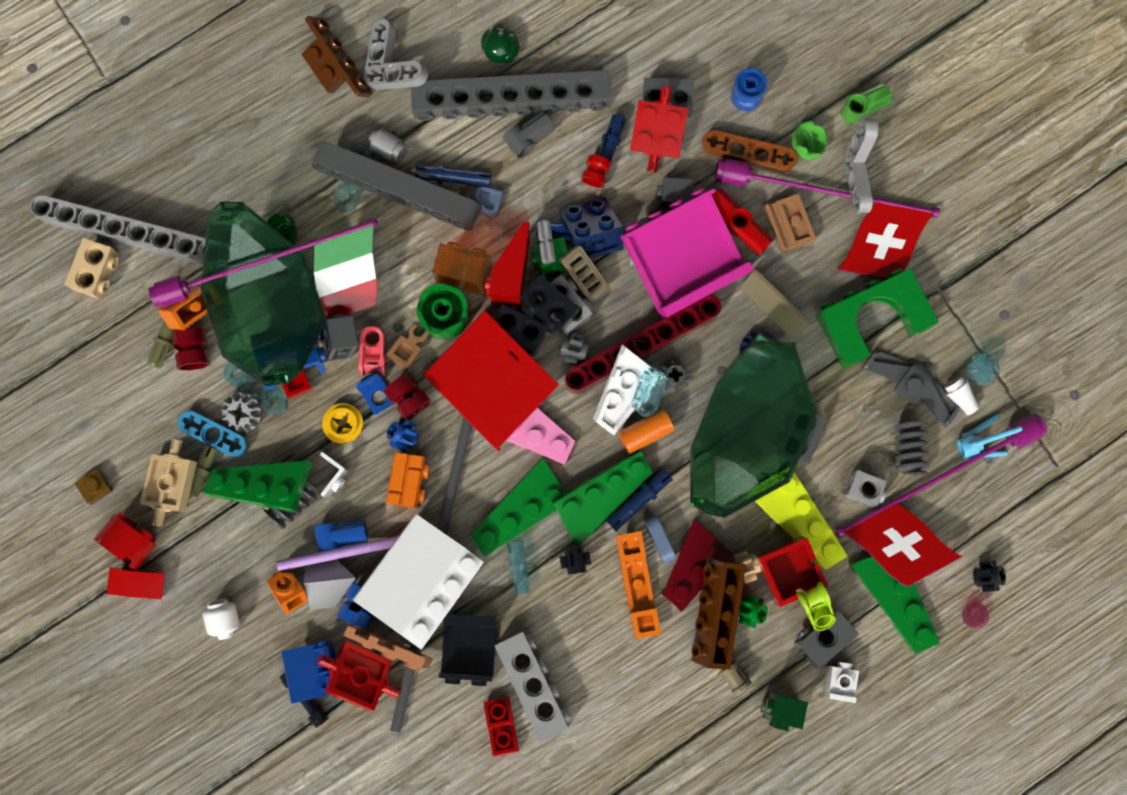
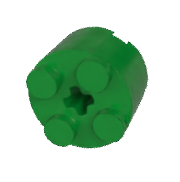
M441 283L432 285L423 291L416 309L423 329L429 335L439 340L451 339L460 335L468 326L470 317L469 307L463 293L456 287ZM441 308L447 311L446 315L440 314Z

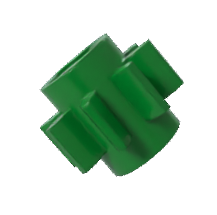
M747 594L746 599L741 598L738 622L752 628H756V623L762 624L768 615V608L763 604L764 599L751 594Z

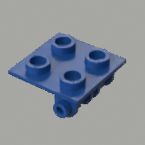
M333 640L281 651L291 704L330 695L324 692L329 679L330 669L317 665L316 661L319 660L318 657L321 653L332 659L336 658Z

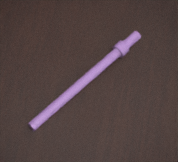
M399 536L276 561L277 569L282 571L388 549L392 547Z

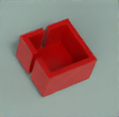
M801 536L756 556L773 600L779 607L799 600L796 590L800 589L802 593L816 587L819 582H822L825 588L829 587L820 565L814 562L809 564L808 560L815 561L817 559L807 537Z

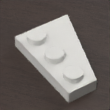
M622 345L593 420L615 435L661 375Z

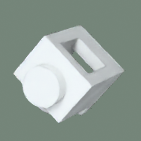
M837 662L836 667H828L824 697L856 703L859 671L852 670L853 664ZM842 677L848 679L847 686L842 687L840 684Z

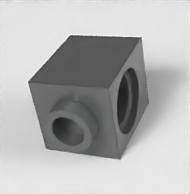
M664 177L662 185H657L656 200H661L660 209H670L669 205L680 199H683L684 202L692 199L690 194L693 193L694 180Z

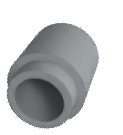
M382 128L378 131L374 130L368 139L369 149L390 162H399L407 148L402 139Z

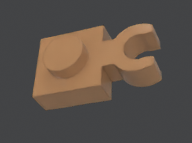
M416 324L410 327L408 338L406 339L400 335L386 354L387 359L405 371L409 370L422 351L417 345L423 344L428 336L426 331L421 337L415 336Z

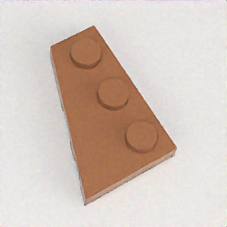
M347 626L343 635L359 642V645L367 649L381 651V655L395 661L398 658L405 661L404 665L415 671H419L420 668H429L433 660L429 656L368 628Z

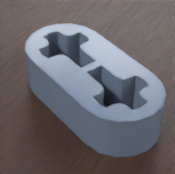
M654 515L645 519L644 524L663 564L666 565L675 561L676 556L657 516Z

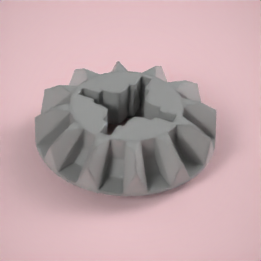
M239 392L230 395L224 400L225 402L220 409L223 414L221 420L225 421L228 429H232L236 433H247L256 428L261 419V408L253 396ZM241 406L242 412L246 413L248 416L241 417V419H238V414H235V412L232 411L239 409Z

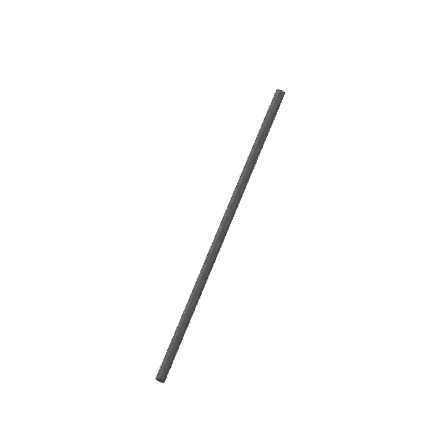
M464 417L437 528L446 535L472 425ZM412 643L410 644L411 649L418 652L420 651V648L416 647ZM406 666L390 731L398 733L401 732L415 670Z

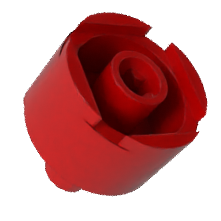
M119 511L117 515L113 514L94 537V540L118 559L126 562L134 570H137L156 547L154 543L157 539L141 527L136 531L134 528L137 524Z

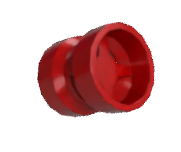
M588 155L586 161L587 169L583 171L581 181L592 187L603 188L606 182L605 174L609 172L612 163L602 156Z

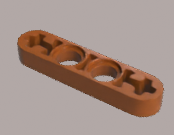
M711 130L704 135L702 140V148L709 155L749 162V165L770 170L789 172L797 162L796 152L789 147L726 132ZM715 138L718 144H716L715 148L710 147V142L707 141ZM727 140L726 151H723L724 142ZM733 143L742 144L744 152L741 154L733 153L731 145ZM759 148L765 149L768 153V158L765 160L757 159L755 151ZM773 152H776L774 163L770 162ZM784 155L788 156L789 162L787 165H784L781 159Z

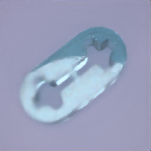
M648 368L641 375L632 400V406L643 417L653 415L658 409L667 383L663 372L657 368ZM657 377V382H652L651 384L650 379H655ZM647 401H649L648 406L645 405L641 407L642 402L646 403Z

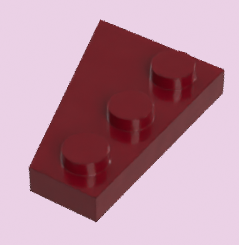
M695 519L690 526V530L662 593L681 612L702 590L703 569L706 565L707 557L729 559L733 555L729 549Z

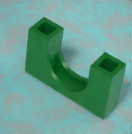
M898 269L888 275L889 279L881 283L879 279L867 284L865 286L866 290L860 293L854 290L844 295L843 301L837 304L831 301L820 307L821 311L817 314L816 318L843 370L870 356L856 324L858 310L867 303L881 302L892 307L899 315L910 338L933 328L939 323L911 269L904 272L902 269Z

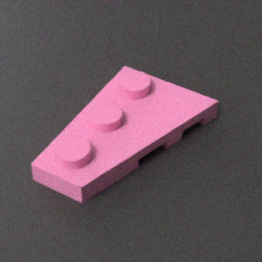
M538 408L506 440L563 465H566L575 444V440Z

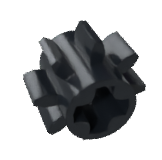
M583 546L565 548V556H559L561 569L567 568L568 575L587 572L586 565H591L590 552H584Z
M996 560L979 561L980 567H975L973 570L975 585L982 587L983 592L1000 591L999 585H1004L1006 582L1004 567L1002 565L997 566Z

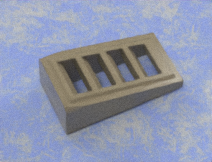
M579 244L559 259L582 297L586 298L589 302H592L609 289L606 281ZM578 257H581V260L572 267L569 265ZM586 265V268H585V269H583L581 272H579L578 274H576V272H577L578 270H580L582 267H584V266ZM590 274L592 275L590 278H588L585 282L582 283V280H584Z

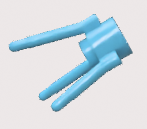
M996 414L969 432L960 434L961 438L957 439V447L964 459L968 457L970 459L982 453L980 451L984 449L983 444L1021 432L1023 428L1019 426L983 439L979 435L974 436L998 420L1000 415ZM994 451L983 458L1005 456L1008 454V451Z

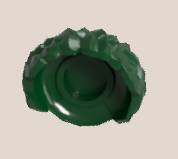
M492 27L481 38V48L485 56L495 63H510L519 52L517 37L507 27Z
M275 213L268 217L264 224L261 243L272 253L289 249L297 241L298 231L292 216Z

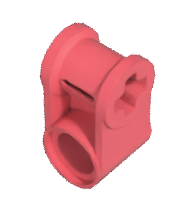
M374 326L365 328L360 336V376H364L365 373H380L381 376H386L387 373L386 336L379 328ZM374 333L379 334V342L375 345H369L368 337Z

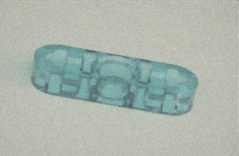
M356 143L349 150L360 154L362 150L367 158L373 160L369 146L364 143ZM340 180L334 196V203L337 209L345 214L354 212L358 206L363 189ZM344 187H346L349 190H352L349 194V198L352 201V203H347L346 206H343L342 202L340 201L341 199H346L348 194L347 190L344 189Z
M233 361L226 365L224 377L239 391L251 395L249 391L251 384L254 382L262 384V392L253 397L267 413L272 416H281L287 411L288 401L286 397L274 388L270 389L271 392L268 394L269 390L265 388L259 376L244 364ZM241 368L240 373L247 378L245 383L237 377L232 379L233 373L231 371ZM267 395L276 401L280 398L279 404L281 407L271 410L272 404L264 398Z

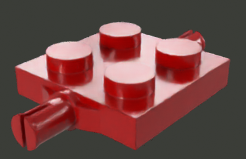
M662 85L658 101H638L630 148L632 151L643 152L649 156L647 171H651L654 162L652 172H657L659 158L667 156L679 159L688 108L675 106L669 102L672 87H667L666 96H664L666 86Z
M342 642L335 659L321 653L318 657L319 660L316 661L317 665L330 669L329 679L324 690L325 693L370 712L375 711L377 702L383 693L397 698L400 694L398 693L401 690L400 687L387 683L388 671L392 661L351 642Z

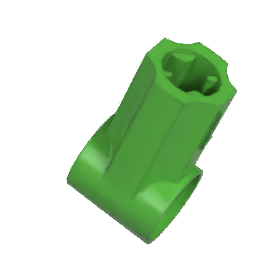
M882 83L861 94H852L842 107L841 116L847 123H857L862 117L890 105L893 102L892 93L888 86ZM850 106L857 107L859 112L853 111Z

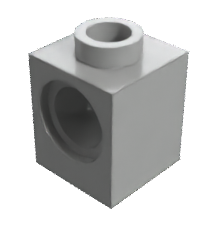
M856 470L852 472L843 496L870 507L878 506L879 503H883L886 497L887 489L884 487L887 481ZM864 483L871 485L873 489L871 496H866L862 492V485Z

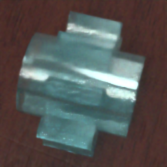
M985 354L973 356L974 362L967 365L970 380L976 381L977 385L981 386L994 384L993 378L999 376L997 360L995 358L990 359V355Z

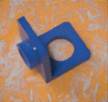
M378 373L367 375L356 385V388L363 395L374 415L394 405L388 397L381 406L373 404V394L378 391L384 392L387 388Z

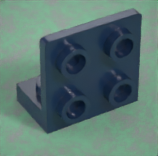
M605 197L559 209V215L572 237L573 248L579 244L590 259L623 250V241L620 237L623 235V226ZM578 257L575 261H580L581 257Z

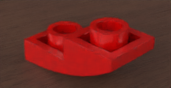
M109 567L106 594L162 600L165 573Z
M510 697L484 701L493 757L519 753Z

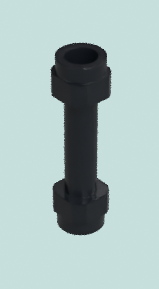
M283 673L279 678L283 685L288 688L286 675ZM312 699L301 702L310 715L308 717L309 721L315 728H318L329 719L323 708L318 709Z

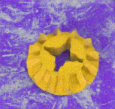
M346 403L330 407L324 414L322 421L325 435L331 441L340 444L355 441L362 433L364 424L359 410ZM347 417V423L350 424L352 429L343 428L339 432L340 426L334 419L344 420Z

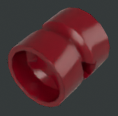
M187 328L172 333L174 348L179 351L175 354L178 370H198L211 365L209 351L204 349V346L208 344L205 329Z
M410 372L398 377L384 390L391 403L398 404L397 410L404 420L414 418L432 402L423 389H417L419 384Z

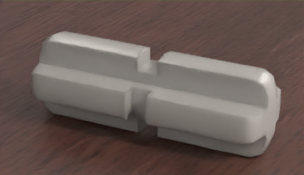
M538 221L537 231L539 242H541L539 245L542 263H554L555 253L553 242H551L550 221Z

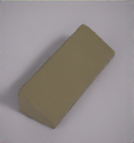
M755 269L741 285V290L790 338H796L810 323V320L758 270Z

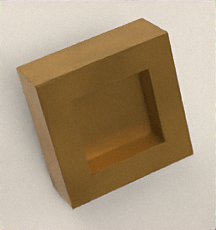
M99 469L93 470L74 483L89 505H92L113 491Z

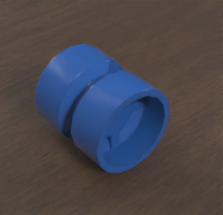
M747 68L738 73L731 91V100L737 109L752 111L760 105L767 88L765 75L755 68Z
M353 582L345 595L348 600L347 602H342L337 617L367 629L373 615L363 607L360 611L355 610L357 603L353 601V598L362 585Z

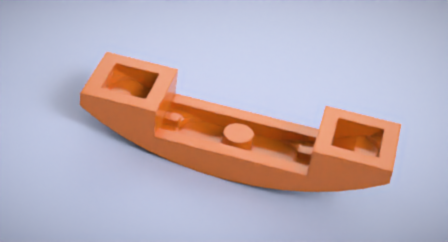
M642 531L616 535L635 639L660 635L661 630L650 582Z

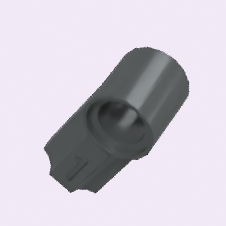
M542 111L522 126L516 125L504 134L503 139L516 157L521 158L527 155L535 147L536 143L554 132L555 127L549 116Z

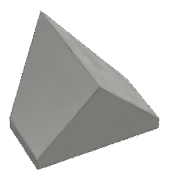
M337 559L305 566L303 584L310 610L337 607L356 577Z

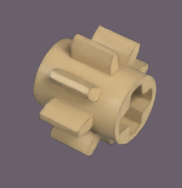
M747 551L735 554V561L746 564L744 584L757 580L756 574L761 572V567L756 555L751 554L748 556Z

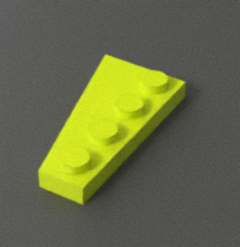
M792 468L748 495L787 535L793 539L801 536L807 537L817 559L815 562L824 570L848 557Z

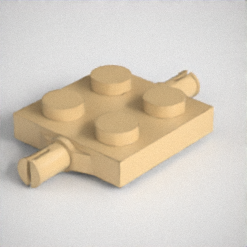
M172 439L169 454H151L140 505L150 506L155 510L151 524L153 526L163 527L166 512H186L197 462L179 456L183 443L181 440Z

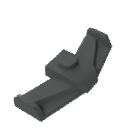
M875 349L862 367L863 371L871 372L898 383L893 391L912 405H916L921 399L942 423L944 428L951 424L959 412L958 405L946 395V392L934 380L932 372L921 364H912Z

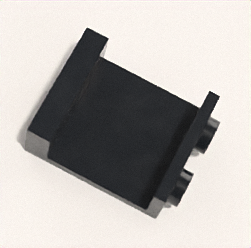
M447 614L443 619L445 627L442 665L439 678H445L446 684H460L461 680H471V685L487 686V681H493L498 617Z

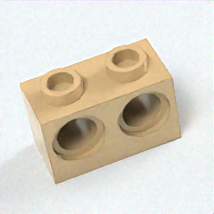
M83 238L64 285L73 291L101 300L103 294L109 289L111 273L118 266L119 253L109 246ZM103 254L102 260L95 263L97 255ZM94 276L93 283L86 286L87 279Z

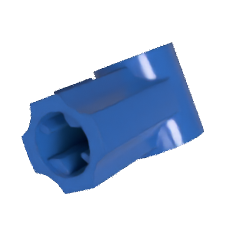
M365 520L314 526L318 552L368 542Z

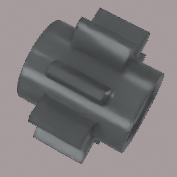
M573 333L572 338H564L560 355L566 356L565 363L577 366L578 360L585 362L590 344L584 342V335Z
M671 360L669 368L662 366L661 370L665 373V376L659 377V381H665V390L671 387L678 393L680 385L688 386V382L684 378L689 377L691 372L684 371V362L679 366L675 365L674 360ZM672 371H675L676 375H680L677 382H674L673 378H669Z

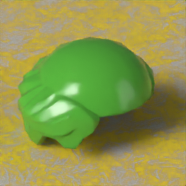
M805 121L794 129L791 136L792 146L800 157L806 160H814L822 156L826 151L828 141L823 126L815 124L814 121Z

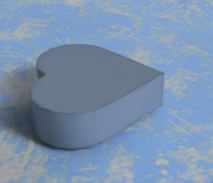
M481 186L475 190L474 199L481 205V212L485 217L494 218L498 215L505 192L487 186Z

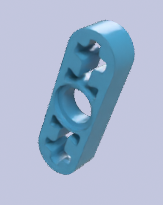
M186 411L178 419V427L182 432L231 457H242L248 451L249 445L246 438L196 412ZM195 417L194 422L203 426L201 431L194 427H190L187 430L188 424H186V420H192ZM216 427L220 431V436L216 441L211 442L207 439V432L209 429ZM227 438L233 442H237L240 439L238 444L241 445V449H235L232 452L233 447L224 443L225 439Z

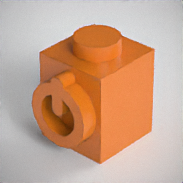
M291 569L277 571L270 579L266 580L271 593L285 615L308 602L304 589Z

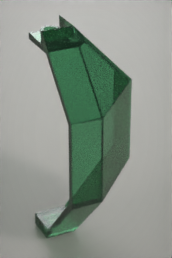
M220 201L208 213L202 278L295 246L244 202ZM301 251L201 284V294L223 358L264 386L288 384L301 374L327 320L305 255Z
M760 332L717 382L691 445L690 506L712 516L725 518L791 481L817 415L794 342L781 343Z

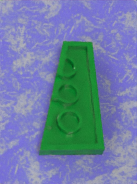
M637 450L551 501L575 546H579L653 473L642 451Z
M544 458L470 535L484 557L556 512L551 501L566 492Z
M306 460L212 469L203 493L208 497L295 512L313 464Z
M872 556L849 565L854 573L856 572L868 592L878 602L882 611L892 621L893 626L913 653H918L940 644L915 583L909 587L900 584Z

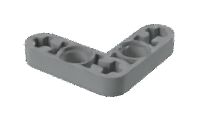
M383 18L376 21L372 28L364 71V82L375 90L409 88L423 85L428 78V70L418 61L391 63L397 29L395 25ZM384 49L382 57L377 59L378 52ZM399 70L398 78L392 81L394 72Z
M863 118L860 120L844 156V165L855 213H869L872 209L873 199L865 161L878 137V122L876 118Z

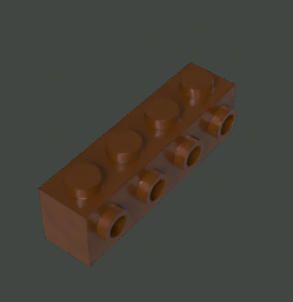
M707 557L706 565L703 569L704 579L699 596L700 606L695 622L696 632L694 644L691 648V661L710 669L731 668L746 564L731 559Z

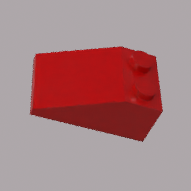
M523 222L493 266L491 276L486 277V296L490 297L492 305L501 306L504 304L509 306V304H513L519 308L522 307L520 297L524 291L530 244L529 222Z

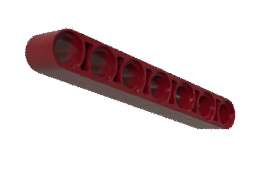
M708 295L572 368L565 376L566 389L572 394H580L607 380L616 361L614 354L620 351L622 345L643 360L713 322L721 311L720 300L713 295ZM705 304L712 305L715 313H705L702 306ZM683 316L691 317L693 325H683L680 318ZM660 328H667L671 331L672 336L662 338L658 330ZM638 340H646L650 348L640 350L636 346V342ZM597 363L602 364L606 371L601 375H597L591 369L593 365ZM572 376L582 377L583 384L579 387L572 386L569 382Z

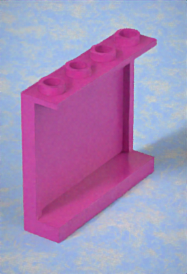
M703 187L691 193L692 199L686 202L680 199L670 204L671 210L663 214L659 210L647 216L648 222L640 225L638 221L626 227L627 233L620 236L660 317H669L754 271L750 261H743L711 195L716 192L714 188L706 191Z

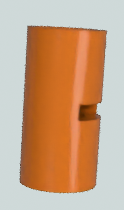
M661 409L618 431V435L627 453L631 454L674 432L675 429L666 411Z

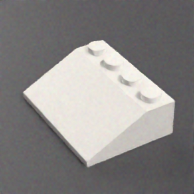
M415 514L355 595L353 601L422 650L484 562Z

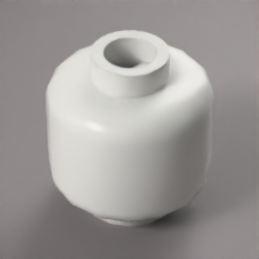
M227 599L210 602L203 611V620L207 634L218 636V640L234 636L233 631L240 627L236 605L228 602Z

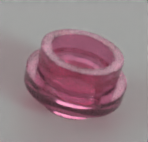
M972 602L964 607L962 619L968 627L979 629L987 624L989 612L983 604Z

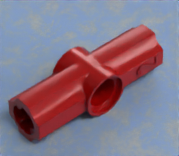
M721 188L712 194L730 234L737 236L757 256L762 254L773 243L774 239L752 219L751 213L741 208ZM741 218L744 220L745 226L735 225L733 219Z

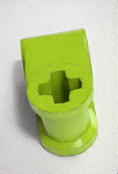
M822 582L817 583L816 587L802 593L799 591L796 593L815 630H826L835 623L836 619L831 607V600Z

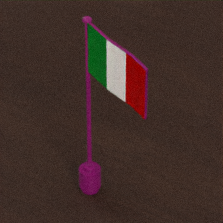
M371 218L372 221L191 282H187L185 278L181 279L179 275L155 282L154 286L148 288L149 294L155 307L162 306L164 308L187 300V294L191 293L190 287L314 246V278L319 303L317 323L319 325L325 323L332 315H348L375 306L377 281L372 248L373 226L376 228L378 221L375 218Z

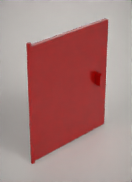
M485 310L426 373L422 372V375L498 452L501 450L500 447L559 386Z

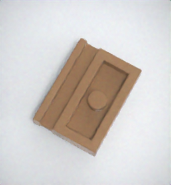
M799 194L764 206L766 216L781 253L816 241V236Z

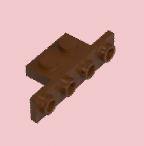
M307 16L305 21L316 36V39L302 53V56L327 93H334L346 81L356 96L370 97L373 93L369 89V85L364 82V77L356 70L354 61L343 51L341 42L329 30L328 23L321 17Z

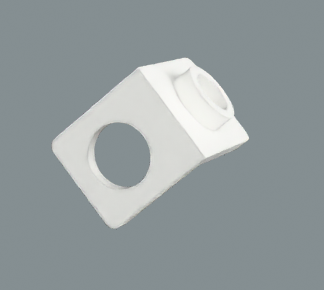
M321 452L319 455L339 469L321 493L323 497L328 499L333 492L337 493L346 481L343 478L349 471Z

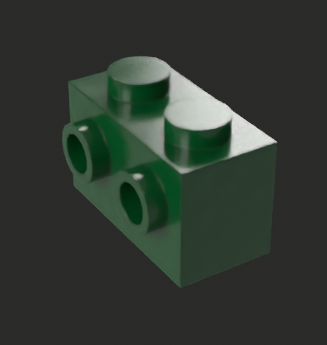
M768 692V696H764L762 699L760 712L764 713L763 718L767 719L769 725L773 726V728L789 731L790 727L803 730L808 702Z

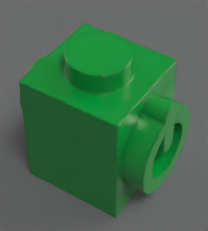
M563 237L552 239L551 241L554 246L555 262L550 264L542 263L539 245L541 242L538 240V243L534 244L535 252L530 253L533 267H539L540 274H543V276H556L566 272L559 261L567 253Z

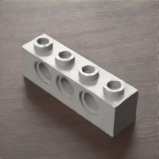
M523 631L495 645L539 742L542 743L568 730L569 726L567 723L571 721L565 706L560 708L556 701V698L560 697L554 683L548 684L544 674L548 673L543 659L537 660L533 652L537 647L531 634L526 636ZM517 655H528L530 658L529 667L525 669L519 668L515 662ZM537 678L541 681L542 688L539 692L533 693L528 690L527 681L529 679ZM543 702H548L553 707V713L548 717H543L538 712V706Z

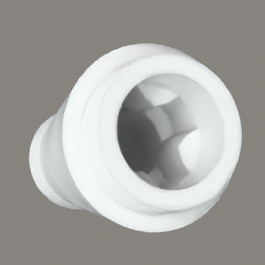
M962 376L955 378L944 387L947 391L946 395L966 415H970L980 408L968 380H964Z

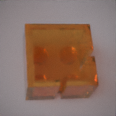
M440 243L432 273L436 284H446L459 289L462 280L465 281L463 291L485 296L486 277L491 275L492 263L490 255L485 250L472 248L471 251L463 249L462 245L458 243Z

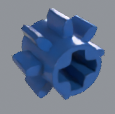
M400 418L399 422H393L387 430V438L391 440L389 446L404 452L407 448H413L419 438L418 431L414 430L416 424Z

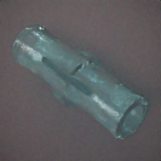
M523 541L507 543L510 558L508 569L512 573L514 595L531 592L527 573L529 564H526Z

